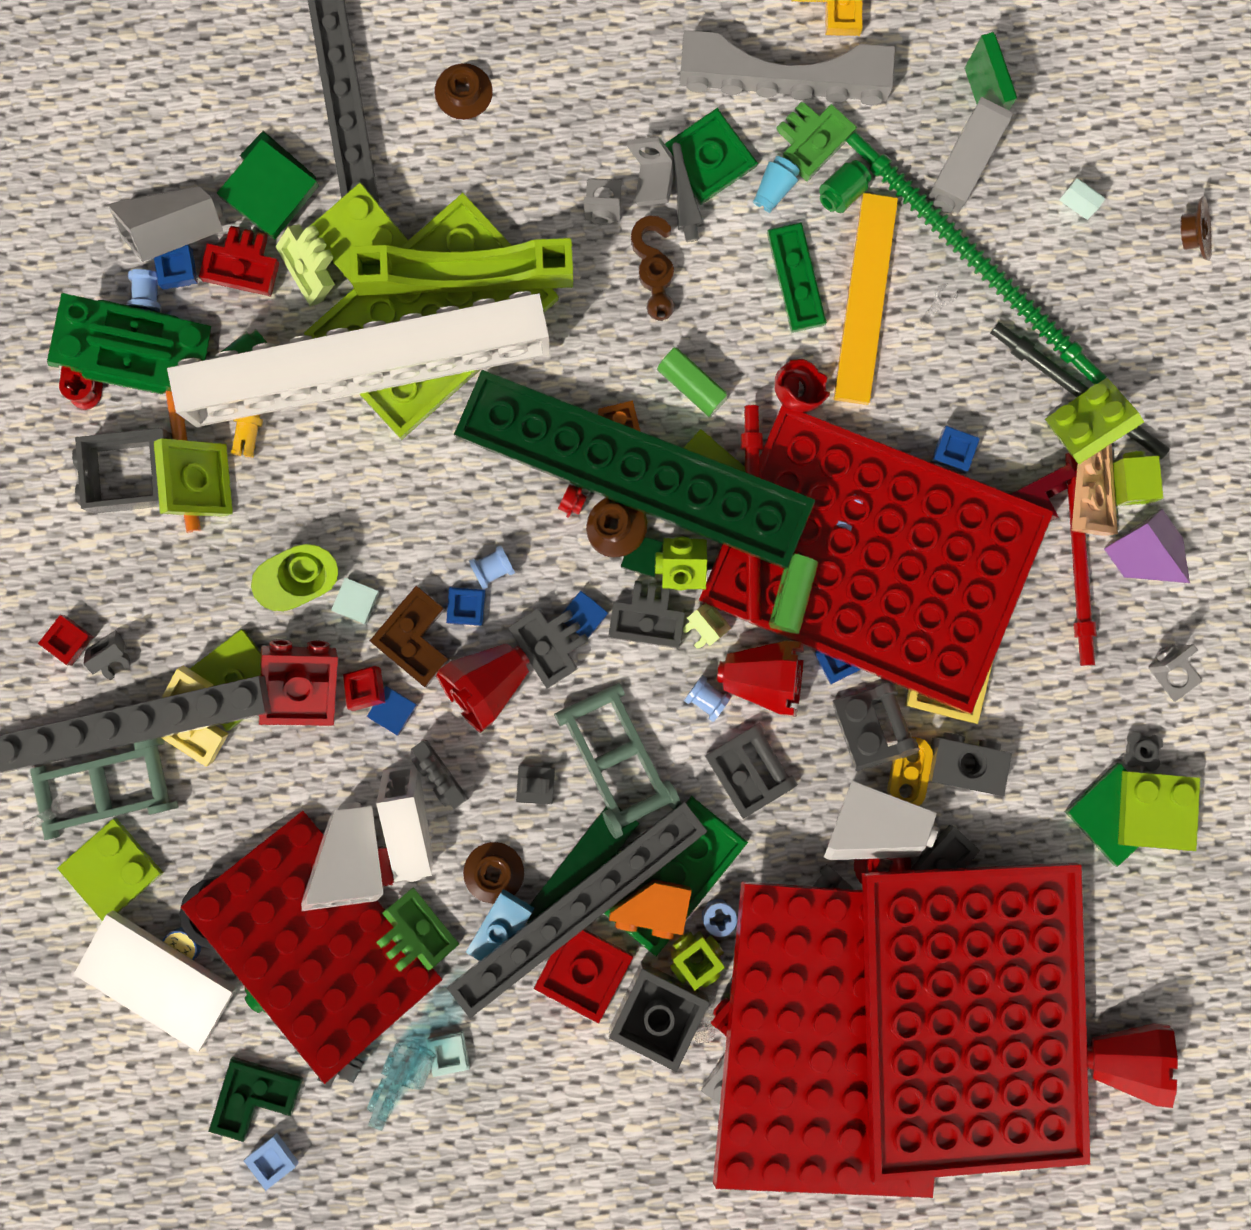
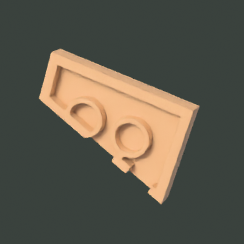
M1112 443L1077 466L1072 531L1101 536L1118 534Z

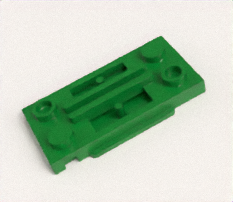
M61 293L47 364L59 368V366L69 367L71 371L82 373L83 378L164 394L166 390L171 391L167 368L178 366L179 361L188 358H199L201 361L206 360L212 326L106 300L97 301Z

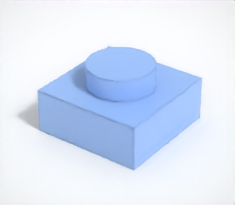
M278 1133L274 1134L243 1160L265 1191L292 1171L299 1163Z

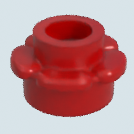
M570 483L558 507V510L567 513V518L570 517L572 512L579 515L587 498V495L581 493L583 488Z

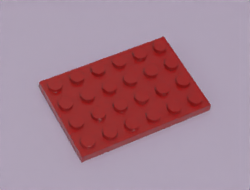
M301 811L183 904L181 909L323 1084H326L438 985L442 978L433 968L428 971L418 957L401 971L396 968L395 965L401 958L405 957V954L400 951L390 960L386 953L396 943L391 940L390 943L382 948L376 943L394 928L382 914L385 909L378 901L302 911L301 903L324 835L307 814Z

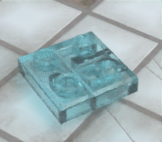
M407 1036L402 1045L396 1043L393 1051H390L381 1072L387 1078L381 1079L367 1107V1111L372 1112L368 1126L380 1131L384 1129L395 1109L403 1086L416 1090L424 1088L436 1054L420 1045L421 1040Z

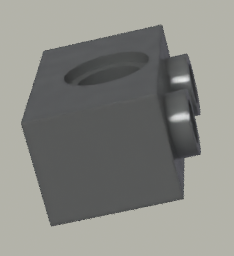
M946 732L943 734V739L932 738L931 749L933 759L929 775L930 782L993 795H1005L1012 753L1000 751V743L979 740L978 746L966 744V736ZM967 753H970L975 760V766L969 773H965L961 767V759Z

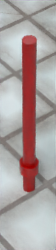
M746 405L744 406L745 433L741 434V449L745 451V472L760 478L759 450L763 449V434L759 433V406ZM746 554L747 621H760L761 561L759 558Z
M1066 453V465L1070 463L1077 475L1078 463L1070 453ZM1075 476L1067 481V486L1069 487L1068 503L1077 623H1073L1074 638H1078L1080 666L1095 665L1093 637L1097 636L1096 622H1092L1086 533L1072 531L1077 477Z

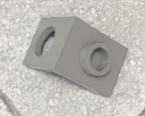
M660 137L628 140L627 147L641 165L635 203L638 206L668 203L675 169L673 155ZM651 147L658 150L659 153L654 155L647 154L641 151V148Z
M587 179L586 197H584L585 220H591L593 223L600 225L620 222L622 186L620 180ZM606 187L613 192L614 198L593 197V194L598 188Z
M1172 644L1161 650L1156 655L1158 660L1148 667L1174 702L1202 682V679L1186 660L1198 651L1194 644L1184 646ZM1176 667L1183 668L1188 675L1187 683L1181 688L1171 686L1167 680L1168 672Z

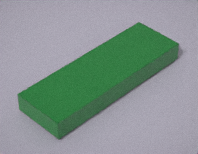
M802 222L769 229L767 236L791 333L825 326L827 322Z

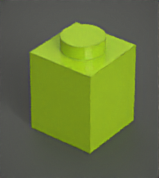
M1134 451L1122 454L1123 459L1113 463L1116 506L1151 504L1164 498L1159 456L1145 457V451Z

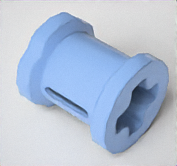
M133 269L129 271L128 278L132 281L131 300L127 301V305L160 312L161 305L157 302L158 280L156 272L147 269Z
M501 545L496 547L495 552L477 561L474 558L469 560L471 568L483 590L488 588V583L507 573L510 576L515 574Z
M702 675L684 701L687 704L692 702L709 714V720L714 722L732 696L728 693L722 694L707 683V678Z
M714 899L709 901L702 911L703 923L710 934L724 937L734 931L737 924V916L732 906L724 900ZM721 909L724 915H729V917L723 919L722 926H717L715 921H710V918L715 917V910Z

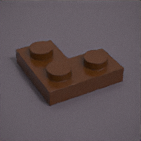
M418 586L412 589L369 640L426 688L436 677L438 670L449 661L446 656L423 638L424 634L445 609Z

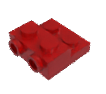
M284 639L271 640L269 646H261L260 676H265L271 713L260 715L259 725L334 726L338 665L336 648H330L328 642L320 640L309 641L307 647H292V642Z

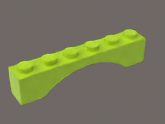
M571 238L534 239L504 248L468 252L421 251L390 245L350 246L351 284L358 296L573 288Z

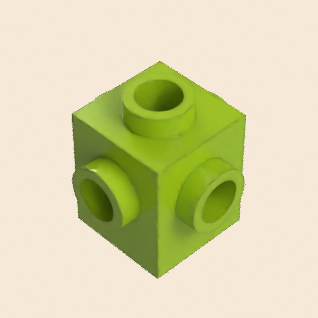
M687 537L663 538V552H656L655 574H663L662 589L680 591L706 589L707 539H689Z
M690 931L674 942L673 946L675 949L671 952L674 963L670 965V968L682 984L688 981L692 988L696 990L700 986L708 987L721 976L720 971L725 967L720 956L724 954V951L712 935L705 938L701 931L694 935ZM697 950L701 951L703 959L699 963L691 962L689 956Z

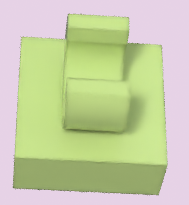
M705 603L687 617L690 622L683 627L682 631L686 634L691 629H696L701 635V639L694 646L701 648L705 644L711 646L732 628L717 609Z

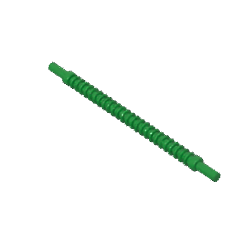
M857 131L851 134L846 142L870 165L869 170L876 177H883L882 183L888 182L890 184L889 190L895 189L897 191L896 197L902 196L904 198L903 204H911L910 211L917 210V217H924L926 219L924 224H931L933 226L931 231H938L940 233L938 238H945L947 240L946 246L952 245L954 247L953 253L959 252L961 254L960 260L967 259V267L974 266V273H981L983 275L981 280H988L990 282L988 287H995L997 289L996 295L1002 294L1004 296L1003 302H1011L1010 309L1017 308V316L1024 315L1026 317L1024 322H1031L1033 324L1031 329H1038L1040 331L1039 337L1045 336L1047 338L1046 344L1052 343L1055 346L1053 351L1059 350L1061 352L1060 358L1065 363L1069 364L1071 362L1094 385L1106 379L1107 376L1082 353L1083 347L1077 341L1071 342L1069 340L1071 335H1063L1064 329L1062 327L1057 329L1055 327L1056 321L1050 322L1047 319L1049 314L1043 315L1040 312L1042 307L1038 306L1036 308L1033 305L1035 300H1028L1026 298L1027 292L1020 293V285L1013 286V278L1006 279L1004 277L1006 272H999L997 270L999 265H992L990 263L991 257L985 258L983 256L984 250L978 251L976 249L977 243H969L970 236L963 237V230L961 228L956 230L954 228L956 223L954 221L949 223L947 221L948 215L942 216L940 214L941 208L935 209L933 207L934 201H926L927 194L920 195V188L918 186L913 188L911 186L913 181L911 179L906 181L904 179L906 174L904 172L899 174L897 172L899 167H892V160L886 154L880 155Z

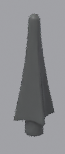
M674 143L678 230L684 229L686 242H694L699 240L698 227L703 223V219L689 182L681 145Z

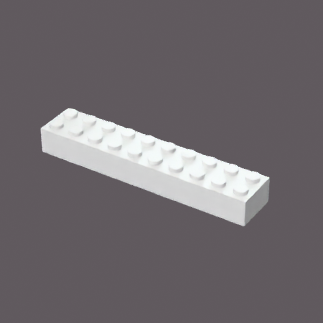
M529 291L517 292L510 295V299L495 302L494 299H482L474 302L473 307L459 309L457 306H447L436 311L437 314L423 317L419 313L407 314L402 316L399 322L386 324L384 321H372L364 324V329L349 331L347 328H338L328 331L326 333L327 336L314 339L311 336H298L290 339L289 344L275 346L273 343L258 344L252 348L253 351L240 354L237 351H223L217 353L215 359L201 361L199 358L184 359L178 362V366L167 368L175 410L177 414L192 425L200 427L550 355L549 335L540 293L531 295Z

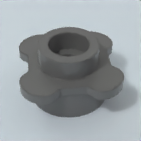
M1136 731L1129 733L1127 736L1126 754L1124 755L1125 764L1129 767H1135L1136 765L1145 766L1150 771L1158 769L1160 766V760L1158 759L1159 749L1163 747L1161 737L1157 735L1146 737ZM1143 747L1146 749L1144 755L1141 754V748Z

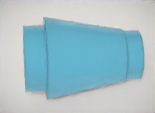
M776 156L773 162H768L753 203L758 207L763 206L766 212L771 213L773 208L798 182L799 168L780 156Z

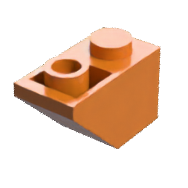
M653 879L610 909L609 921L616 922L615 927L621 930L637 932L638 927L652 929V935L656 937L673 939L674 934L683 935L692 890L690 886Z

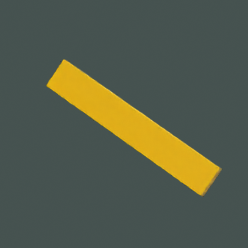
M863 193L861 197L833 400L863 405H869L898 203V198L868 193Z

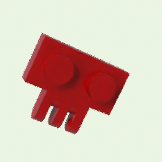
M230 226L225 247L207 243L199 273V278L203 282L269 297L272 296L280 263L276 258L264 256L268 238L266 233L258 232L255 244L253 245V230L244 229L241 241L239 242L240 228Z

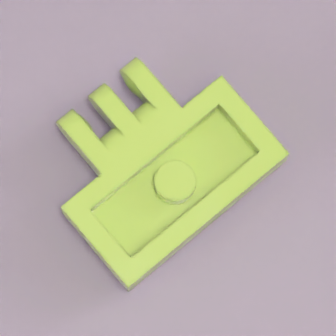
M300 224L287 227L275 248L309 306H314L323 302L335 285L329 271L326 269L332 261L333 255L330 250H324L326 243L323 238H317L319 231L316 226H309L303 231Z

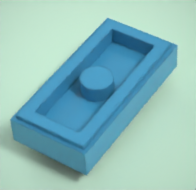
M503 889L467 948L466 953L478 961L482 960L524 927L534 907Z

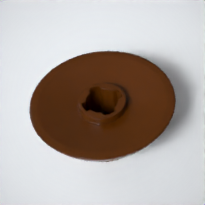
M460 63L448 67L440 74L435 84L434 93L438 106L445 114L452 118L465 120L477 117L487 109L492 99L493 87L490 78L481 68L472 64ZM458 85H469L468 92H457L456 87Z
M1203 196L1198 201L1197 212L1182 214L1181 239L1184 250L1200 248L1203 259L1210 261L1212 254L1211 217L1208 201Z
M604 498L593 507L587 519L586 531L591 546L598 553L607 557H622L632 553L645 538L647 532L646 513ZM613 518L619 519L618 528L615 530L609 529L610 520Z
M499 842L485 843L475 848L469 854L463 870L464 882L469 892L475 898L485 903L494 904L503 889L513 895L519 891L524 880V865L518 853L510 846ZM492 865V867L497 869L500 868L501 873L498 881L495 882L485 877L488 866Z

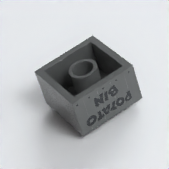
M641 961L609 1027V1039L677 1072L710 1004L706 993L698 989L694 990L692 986L686 983L682 984L678 979Z

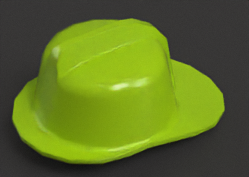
M294 545L267 559L257 567L252 575L251 589L254 598L261 606L271 611H288L330 591L337 581L338 566L330 552L318 545Z

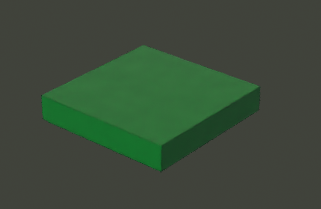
M994 32L984 34L979 39L964 68L976 104L983 97L1010 110L1017 99L996 34Z
M718 108L665 143L672 155L673 144L679 143L681 145L689 182L694 197L700 205L758 165V162Z
M261 139L217 194L223 201L276 240L317 190L319 184Z
M1116 763L1064 811L1116 867L1139 848L1138 846L1118 844L1122 771H1127L1120 763Z

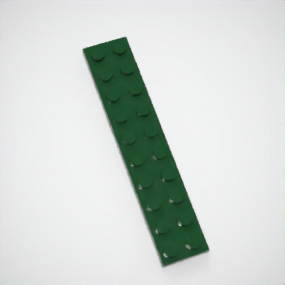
M481 370L454 432V436L458 439L786 570L815 504V499L484 370Z

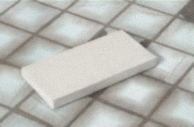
M113 910L106 914L74 973L75 976L197 1052L203 1048L237 989L231 983Z

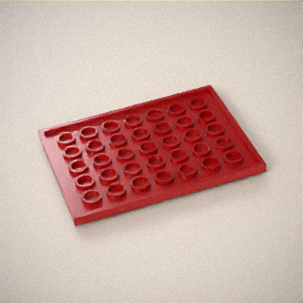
M782 404L760 455L759 472L761 479L815 499L814 507L794 554L809 557L818 562L800 633L795 634L770 628L769 622L784 568L761 559V620L747 621L746 553L722 544L707 579L706 589H703L699 602L706 603L717 610L789 640L802 642L808 648L964 713L972 714L1054 512L809 414L785 408ZM838 521L851 525V531L837 526Z
M1074 862L862 873L870 1177L876 1183L1090 1165L1082 865Z
M741 881L713 1185L716 1189L933 1198L935 1178L875 1183L870 1177L862 890Z

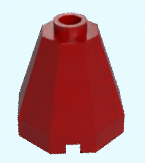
M782 641L727 654L726 661L719 662L717 681L718 683H723L724 691L782 716L797 717L798 710L791 708L792 703L799 704L804 660H798L797 652L804 653V645L802 642Z
M505 643L450 661L438 670L436 678L450 701L453 702L455 700L464 711L461 715L479 733H482L493 724L529 673L526 666L529 664V659L518 646L512 648L509 644Z
M1152 1023L1092 1037L1091 1045L1087 1046V1062L1093 1079L1152 1105L1173 1108L1177 1093V1079L1172 1078L1173 1069H1178V1056L1175 1033L1170 1028V1025Z

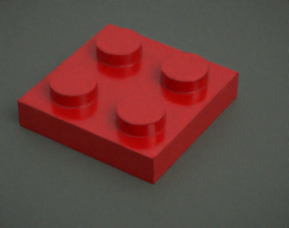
M583 929L550 955L534 986V990L599 1024L633 959V954Z

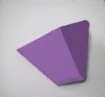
M1160 509L1104 548L1124 578L1190 583L1183 537L1163 509Z

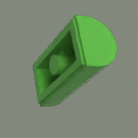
M673 347L657 367L659 373L709 418L727 400V392L677 347Z
M798 554L792 556L788 569L783 570L769 622L770 628L789 633H800L818 566L816 560Z

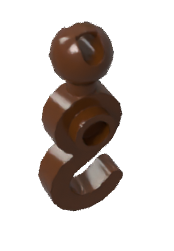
M649 215L635 223L631 232V245L637 256L642 258L638 276L640 283L652 293L647 302V312L654 320L663 321L668 319L674 312L673 300L665 291L673 280L674 267L666 255L658 249L646 245L642 240V236L648 231H655L664 238H667L671 234V226L665 219ZM663 312L665 316L658 317L657 313Z

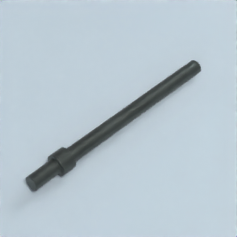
M1000 322L991 330L990 334L1012 349L1010 352L1020 361L1027 360L1075 397L1082 395L1089 389L1035 349V343L1027 337H1019ZM1141 426L1126 434L1153 455L1159 456L1160 460L1170 450L1169 447Z

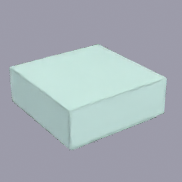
M1077 178L1060 198L1061 202L1087 220L1099 209L1105 200L1104 196Z
M344 578L331 611L366 625L380 591Z
M464 1031L426 1039L433 1077L470 1069Z

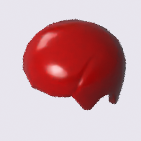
M805 359L789 360L778 370L775 376V393L785 408L797 412H810L819 407L830 396V392L826 391L828 377L819 372L813 363ZM799 381L804 386V392L800 397H798Z

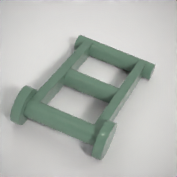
M620 683L554 713L560 727L565 724L567 725L608 808L602 814L610 833L615 839L623 835L622 827L667 804L672 809L681 804L672 783L669 780L661 781L620 699L625 696ZM611 703L630 742L594 759L575 719ZM637 754L656 794L620 812L601 772Z
M162 738L135 743V751L46 772L45 766L30 769L44 841L60 837V829L146 808L149 815L179 808L178 801H169L158 746L164 745L165 741ZM144 757L153 799L112 809L104 766ZM89 771L97 813L57 822L48 780Z

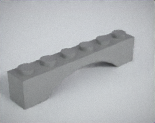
M684 30L679 86H686L692 92H703L707 88L721 89L723 93L728 95H737L742 91H754L758 96L766 98L774 97L777 93L791 94V97L796 100H807L812 96L826 97V100L832 103H841L847 99H858L865 105H878L882 101H887L893 88L895 46L859 44L847 53L829 61L811 65L787 66L766 62L750 56L732 45L720 33Z

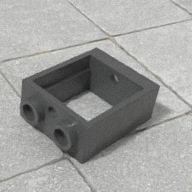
M163 428L75 437L76 448L72 451V460L75 468L78 470L79 484L75 486V496L78 504L81 505V509L98 514L159 507L154 441L161 438L172 439V434ZM149 446L153 495L102 500L98 452Z

